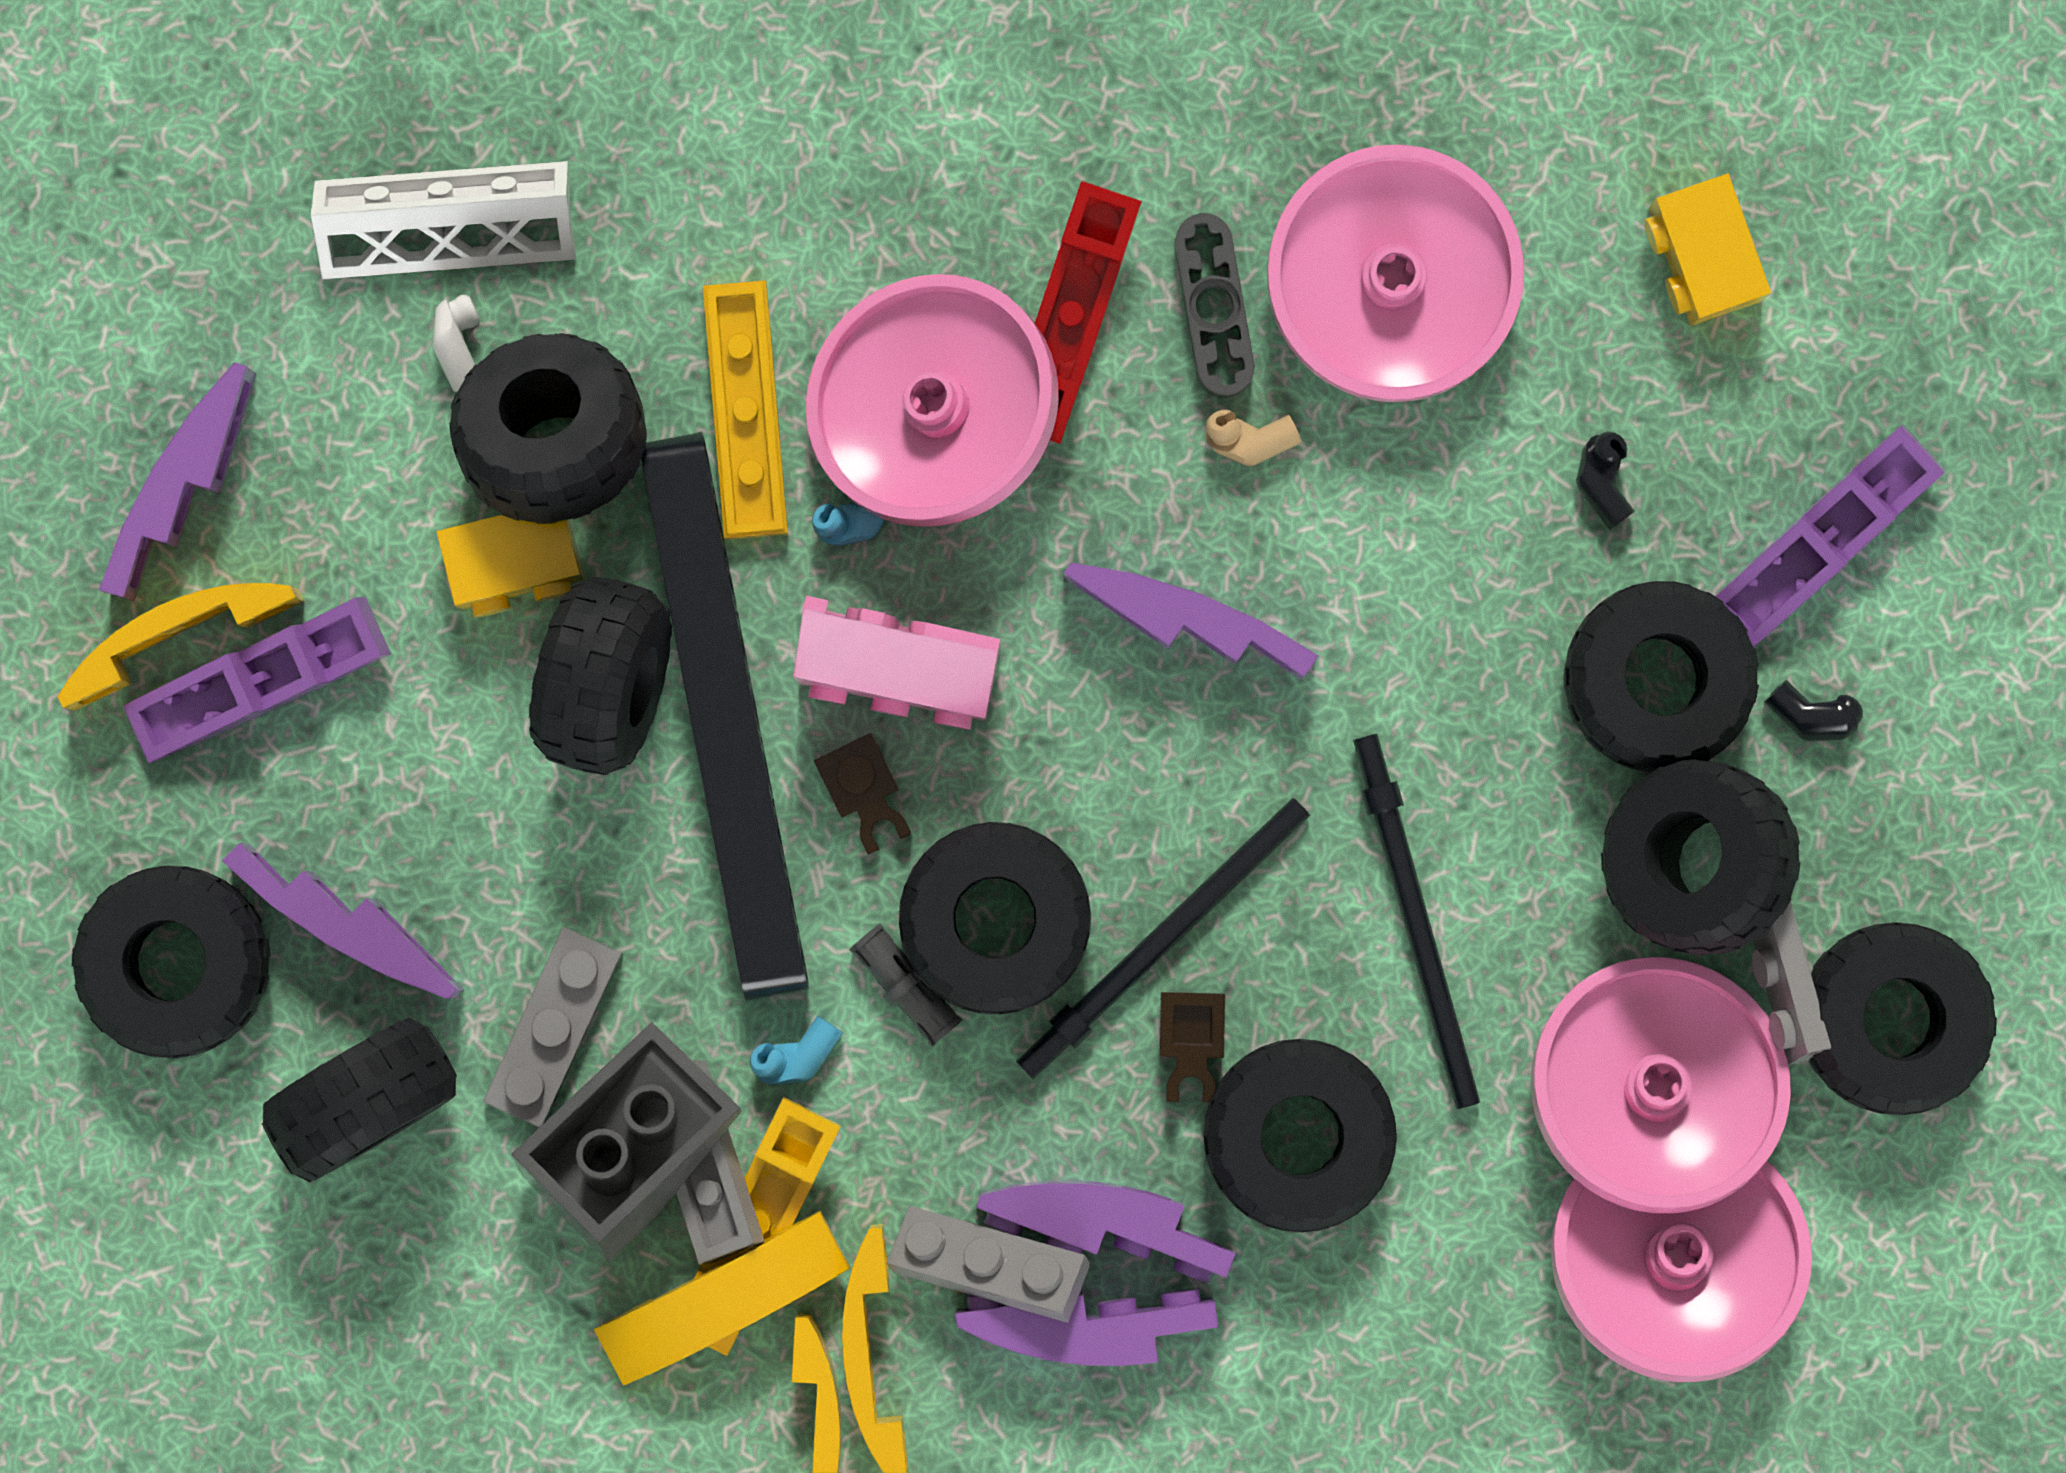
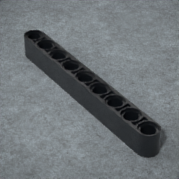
M703 432L646 442V449L643 451L641 462L744 997L748 1001L809 989L807 969Z

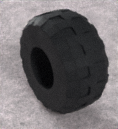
M541 333L524 336L523 339L509 344L505 343L491 351L486 358L473 366L466 374L459 390L455 392L451 404L450 437L456 458L466 481L470 483L476 496L488 507L490 506L501 512L503 516L517 521L524 520L536 522L537 524H552L568 519L574 520L591 514L593 510L612 501L621 493V490L630 479H633L641 465L640 460L643 451L646 449L647 430L643 405L629 371L621 360L615 358L606 347L595 341L591 342L579 338L578 335L564 333L542 335ZM553 418L574 419L569 426L555 435L541 439L524 438L528 430L542 421Z
M592 577L589 580L571 586L570 591L566 592L560 600V604L551 618L546 637L540 649L531 688V703L529 704L530 737L534 740V745L545 755L547 760L584 772L609 775L611 772L626 768L627 765H630L636 759V755L644 745L657 712V706L666 679L665 675L671 650V615L669 609L658 599L652 590L623 581Z
M1651 581L1632 585L1615 592L1600 602L1584 618L1576 630L1567 651L1564 668V688L1568 702L1567 707L1574 723L1577 724L1586 737L1585 739L1598 752H1601L1615 763L1630 769L1651 772L1660 766L1665 767L1677 763V761L1693 759L1709 761L1724 751L1739 736L1748 722L1753 705L1756 703L1759 688L1757 684V667L1759 664L1756 650L1753 648L1746 632L1748 630L1738 615L1735 616L1723 604L1722 600L1709 592L1692 587L1690 584L1674 581ZM1650 639L1668 640L1681 647L1692 660L1696 673L1695 692L1688 705L1679 713L1670 716L1654 715L1641 708L1629 694L1625 681L1626 662L1633 649L1641 642Z
M1695 759L1683 760L1665 767L1660 766L1645 774L1644 778L1633 787L1630 786L1620 798V802L1612 817H1609L1604 832L1605 839L1603 853H1601V867L1607 886L1606 891L1612 905L1617 908L1624 918L1623 921L1636 933L1650 939L1652 943L1677 952L1696 955L1725 954L1741 949L1740 947L1753 940L1757 941L1770 930V927L1780 915L1784 914L1792 900L1791 896L1796 881L1799 879L1801 862H1799L1800 841L1797 828L1787 811V806L1778 794L1772 792L1765 785V782L1742 769L1724 763ZM1706 823H1712L1721 840L1722 857L1719 869L1707 885L1691 893L1681 878L1679 860L1682 848L1692 832Z
M986 822L972 824L955 830L938 840L924 852L912 868L904 885L900 900L899 929L901 942L907 959L917 976L931 991L943 1000L961 1009L980 1014L1000 1015L1019 1012L1036 1006L1054 995L1067 983L1078 968L1086 951L1090 935L1091 909L1089 895L1083 878L1073 861L1057 844L1046 836L1028 827L1012 823ZM985 879H1004L1015 883L1028 895L1034 908L1035 924L1029 940L1019 951L1006 957L988 958L974 953L962 942L956 929L955 912L960 898L972 885Z
M166 865L147 868L127 875V877L117 883L110 885L97 897L90 910L84 914L77 929L79 931L75 946L72 948L71 966H73L76 984L74 986L79 1001L83 1003L90 1015V1020L102 1033L107 1034L117 1044L133 1052L159 1058H180L214 1049L231 1039L249 1022L257 1011L256 1008L263 994L266 992L270 977L268 971L271 954L269 940L266 938L261 924L262 920L253 905L243 897L239 890L222 878L207 871L187 866ZM168 922H177L187 926L198 936L205 951V970L200 984L189 996L178 1001H167L157 997L145 986L139 973L138 955L143 941L155 928Z
M1898 922L1875 924L1856 930L1838 940L1836 944L1821 955L1813 965L1811 972L1819 1001L1820 1019L1824 1021L1831 1044V1049L1812 1056L1813 1058H1810L1809 1063L1814 1072L1820 1076L1828 1088L1842 1099L1859 1108L1879 1114L1909 1115L1923 1113L1938 1108L1953 1098H1957L1971 1086L1970 1083L1978 1073L1983 1071L1991 1055L1989 1054L1994 1036H1996L1997 1018L1995 1017L1993 1001L1995 998L1989 981L1986 980L1979 967L1980 964L1967 950H1964L1954 942L1952 938L1934 929L1917 924ZM1892 979H1902L1914 985L1923 994L1930 1011V1026L1924 1041L1914 1052L1901 1058H1889L1882 1055L1870 1043L1864 1030L1863 1012L1869 996L1881 984Z
M406 1018L342 1052L269 1098L263 1104L262 1126L277 1155L288 1171L308 1182H312L366 1153L449 1102L456 1096L457 1074L444 1049L429 1027L411 1018Z
M1308 1039L1281 1040L1264 1045L1245 1055L1234 1064L1220 1080L1210 1098L1205 1115L1203 1133L1205 1155L1211 1174L1219 1189L1228 1200L1247 1217L1262 1225L1290 1232H1311L1327 1229L1356 1216L1368 1206L1382 1189L1390 1174L1397 1142L1395 1115L1390 1099L1381 1082L1369 1067L1353 1054L1335 1045ZM1292 1096H1309L1323 1102L1333 1112L1338 1124V1144L1333 1156L1322 1168L1308 1174L1291 1175L1277 1169L1267 1159L1261 1145V1128L1267 1114L1278 1102Z

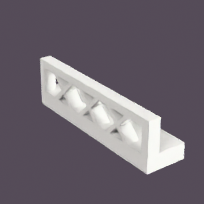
M568 161L315 181L311 219L322 279L575 260L576 250L570 212L571 183ZM557 218L560 240L534 242L519 230L529 220ZM483 224L498 234L488 245L473 247L456 236L465 225ZM419 229L434 239L425 250L409 252L392 241L402 230ZM356 234L371 245L362 255L334 257L330 235Z

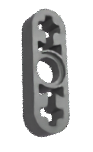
M1199 213L1187 218L1177 231L1175 238L1177 266L1198 381L1209 394L1218 398H1231L1241 394L1252 380L1255 368L1231 231L1221 218L1213 214ZM1206 227L1209 237H1220L1222 245L1214 247L1212 251L1213 270L1216 271L1226 266L1229 277L1207 276L1195 283H1191L1189 272L1202 273L1199 252L1196 250L1187 251L1185 242L1194 240L1195 229ZM1220 289L1231 298L1233 312L1224 322L1218 324L1208 323L1198 315L1196 300L1205 290ZM1236 328L1238 329L1240 340L1227 338L1226 343L1230 360L1241 361L1243 370L1235 373L1234 384L1223 385L1219 375L1209 376L1207 367L1216 364L1217 361L1215 341L1203 346L1200 334L1220 336Z

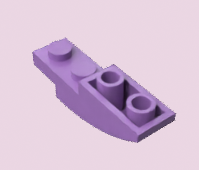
M1082 1180L1039 1181L1014 1184L981 1192L976 1208L988 1212L984 1223L991 1227L1019 1237L1023 1227H1027L1047 1235L1045 1244L1082 1254L1083 1250L1097 1255L1105 1232H1111L1117 1235L1113 1243L1114 1247L1148 1260L1152 1249L1175 1257L1177 1259L1173 1270L1209 1283L1212 1272L1227 1277L1236 1254L1230 1248L1176 1228L1185 1207L1182 1202L1149 1191L1117 1184Z
M1199 1288L1162 1293V1305L1137 1308L1136 1298H1122L1097 1303L1099 1314L1086 1316L1083 1291H1080L1068 1323L972 1295L967 1296L968 1308L956 1309L955 1313L957 1327L986 1342L1016 1353L1049 1361L1091 1366H1127L1159 1363L1155 1337L1219 1327L1213 1297L1201 1299Z

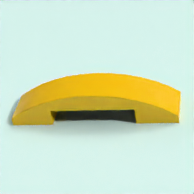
M273 583L223 585L178 597L136 617L104 640L82 661L57 697L63 708L76 711L131 685L132 682L122 660L229 609L237 625L248 629L305 601L300 590L290 585Z
M783 1097L744 1177L764 1239L794 1224L841 1128V1125ZM752 1248L746 1249L744 1251H741L719 1261L713 1262L711 1264H702L694 1278L710 1271L711 1269L737 1257L738 1255ZM740 1330L708 1347L728 1356Z
M821 1210L764 1239V1243L654 1300L650 1298L596 1326L593 1330L623 1386L663 1369L730 1336L849 1270L850 1265Z
M884 1224L870 1226L851 1270L843 1312V1362L852 1408L871 1454L883 1473H909L903 1415L877 1417L865 1294L889 1292L890 1289L889 1271L886 1264L887 1251Z
M798 1313L795 1317L792 1382L817 1384L812 1473H838L842 1447V1413L837 1377L830 1352L811 1313Z

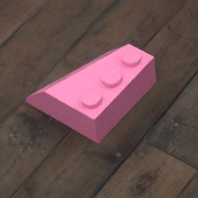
M806 596L793 677L799 684L810 686L809 698L845 705L847 694L872 698L870 710L900 717H908L910 706L935 711L933 723L964 730H971L973 719L986 721L1001 649L1000 639L920 621H911L910 628L899 626L900 622H898L897 617L864 608H847L846 615L826 611L828 600Z

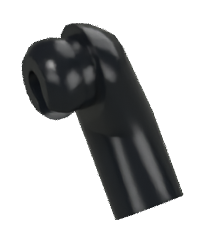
M1606 431L1591 437L1583 447L1576 482L1579 491L1608 529L1611 530L1634 513L1635 510L1615 485L1621 460L1627 456V444L1619 434Z
M1787 679L1764 700V703L1800 738L1807 741L1843 740L1856 732L1858 724L1863 718L1862 706L1854 697L1839 695L1837 700L1810 703Z

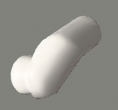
M460 295L451 302L446 298L435 309L432 346L453 392L459 390L466 374L475 365L464 341L462 331L476 327L480 321V316L471 297L467 295Z

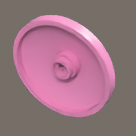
M1398 144L1374 146L1348 153L1330 162L1312 175L1297 190L1285 207L1271 241L1267 264V287L1271 309L1278 328L1293 353L1316 376L1339 390L1360 398L1384 402H1407L1432 397L1458 386L1480 370L1496 353L1507 337L1520 306L1524 282L1523 253L1516 226L1508 209L1491 186L1475 171L1448 155L1418 146Z
M933 274L904 279L887 285L860 301L836 324L823 343L812 367L807 388L806 420L810 441L816 457L828 477L855 504L867 512L884 520L908 526L932 527L961 522L978 516L1005 500L1028 478L1040 461L1051 438L1057 417L1059 397L1056 367L1052 353L1038 327L1018 304L998 289L981 281L956 275Z
M1665 957L1637 958L1613 964L1588 976L1577 984L1554 1009L1537 1042L1531 1069V1096L1534 1113L1543 1138L1553 1155L1563 1168L1588 1190L1607 1201L1636 1211L1663 1214L1688 1212L1707 1207L1732 1195L1743 1187L1771 1156L1780 1140L1789 1112L1791 1087L1788 1061L1784 1049L1779 1050L1773 1042L1769 1029V1018L1745 990L1732 980L1712 969L1686 960Z
M1766 1161L1761 1169L1732 1195L1701 1209L1671 1214L1648 1213L1619 1206L1601 1198L1573 1179L1562 1199L1555 1218L1551 1241V1262L1556 1287L1567 1313L1585 1338L1600 1352L1621 1366L1647 1377L1672 1382H1700L1725 1377L1748 1367L1768 1353L1781 1340L1795 1320L1808 1291L1811 1277L1812 1249L1808 1225L1796 1195L1776 1168Z

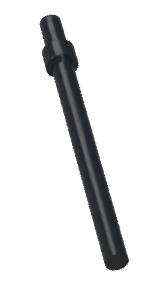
M1378 734L1353 740L1366 786V789L1361 791L1367 815L1374 814L1456 1109L1481 1103L1398 809V807L1404 806L1398 781L1391 782Z
M1295 798L1288 801L1072 1008L1066 1004L1049 1020L1052 1027L1016 1062L1034 1080L1069 1045L1074 1049L1079 1046L1093 1032L1089 1026L1310 817L1306 809Z

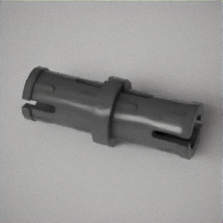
M881 923L870 930L849 949L887 992L883 995L884 999L890 1006L896 1003L918 1027V1030L931 1046L935 1045L963 1021L949 1004L931 991L917 976L907 956L896 945Z

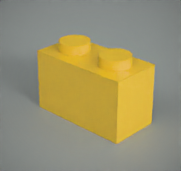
M1729 173L1658 197L1648 207L1651 217L1644 219V226L1649 243L1656 255L1665 253L1673 275L1665 279L1670 302L1677 315L1686 312L1690 326L1762 302L1771 294Z
M498 515L436 531L454 605L461 610L472 608L474 617H482L511 609L509 598L531 592L534 593L536 602L563 597L566 592L570 591L571 582L585 579L570 519L552 524H537L536 522L517 521L503 515Z

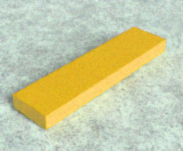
M762 280L703 286L724 539L788 534L767 282Z

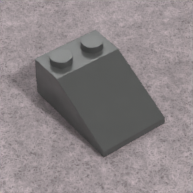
M651 1022L526 1139L511 1156L522 1177L609 1263L659 1215L742 1111L722 1089Z

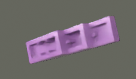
M235 362L189 413L153 466L122 526L100 585V591L135 602L153 541L177 548L195 488L220 494L256 373L249 367Z
M1901 424L1715 596L1722 600L1723 604L1735 616L1738 615L1748 630L1746 632L1754 648L1846 566L1853 556L1893 522L1899 513L1939 479L1946 470L1916 437Z
M1072 562L1064 572L1063 578L1167 650L1183 629L1233 665L1238 661L1247 646L1251 645L1300 680L1305 677L1319 657V655L1266 623L1200 593L1134 573Z
M366 596L356 597L303 624L291 625L239 652L227 653L123 705L148 764L154 763L331 684L391 655V652Z
M239 843L222 860L224 864L272 907L334 949L385 976L446 999L456 998L464 990L376 899L366 898L352 912L313 871L303 870L289 884L250 844Z

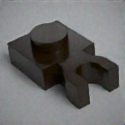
M871 733L813 760L841 818L857 811L861 819L860 838L868 855L880 850L872 836L873 827L879 821L887 820L892 822L900 839L912 834L902 815L891 809L885 800V797L899 791Z
M1161 992L1159 1056L1176 1057V1066L1166 1084L1167 1102H1179V1084L1184 1078L1190 1076L1196 1077L1202 1082V1102H1210L1216 1086L1207 1068V1058H1224L1225 993Z

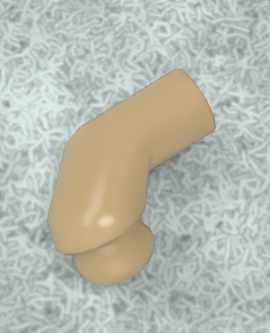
M1219 410L1211 414L1206 423V439L1211 448L1217 454L1245 466L1257 465L1302 443L1299 432L1289 415L1258 429L1237 419L1235 412Z

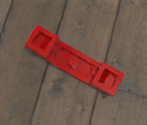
M1084 181L1080 183L1034 323L1047 342L1057 372L1058 409L1054 429L1049 441L1061 444L1142 203V201Z

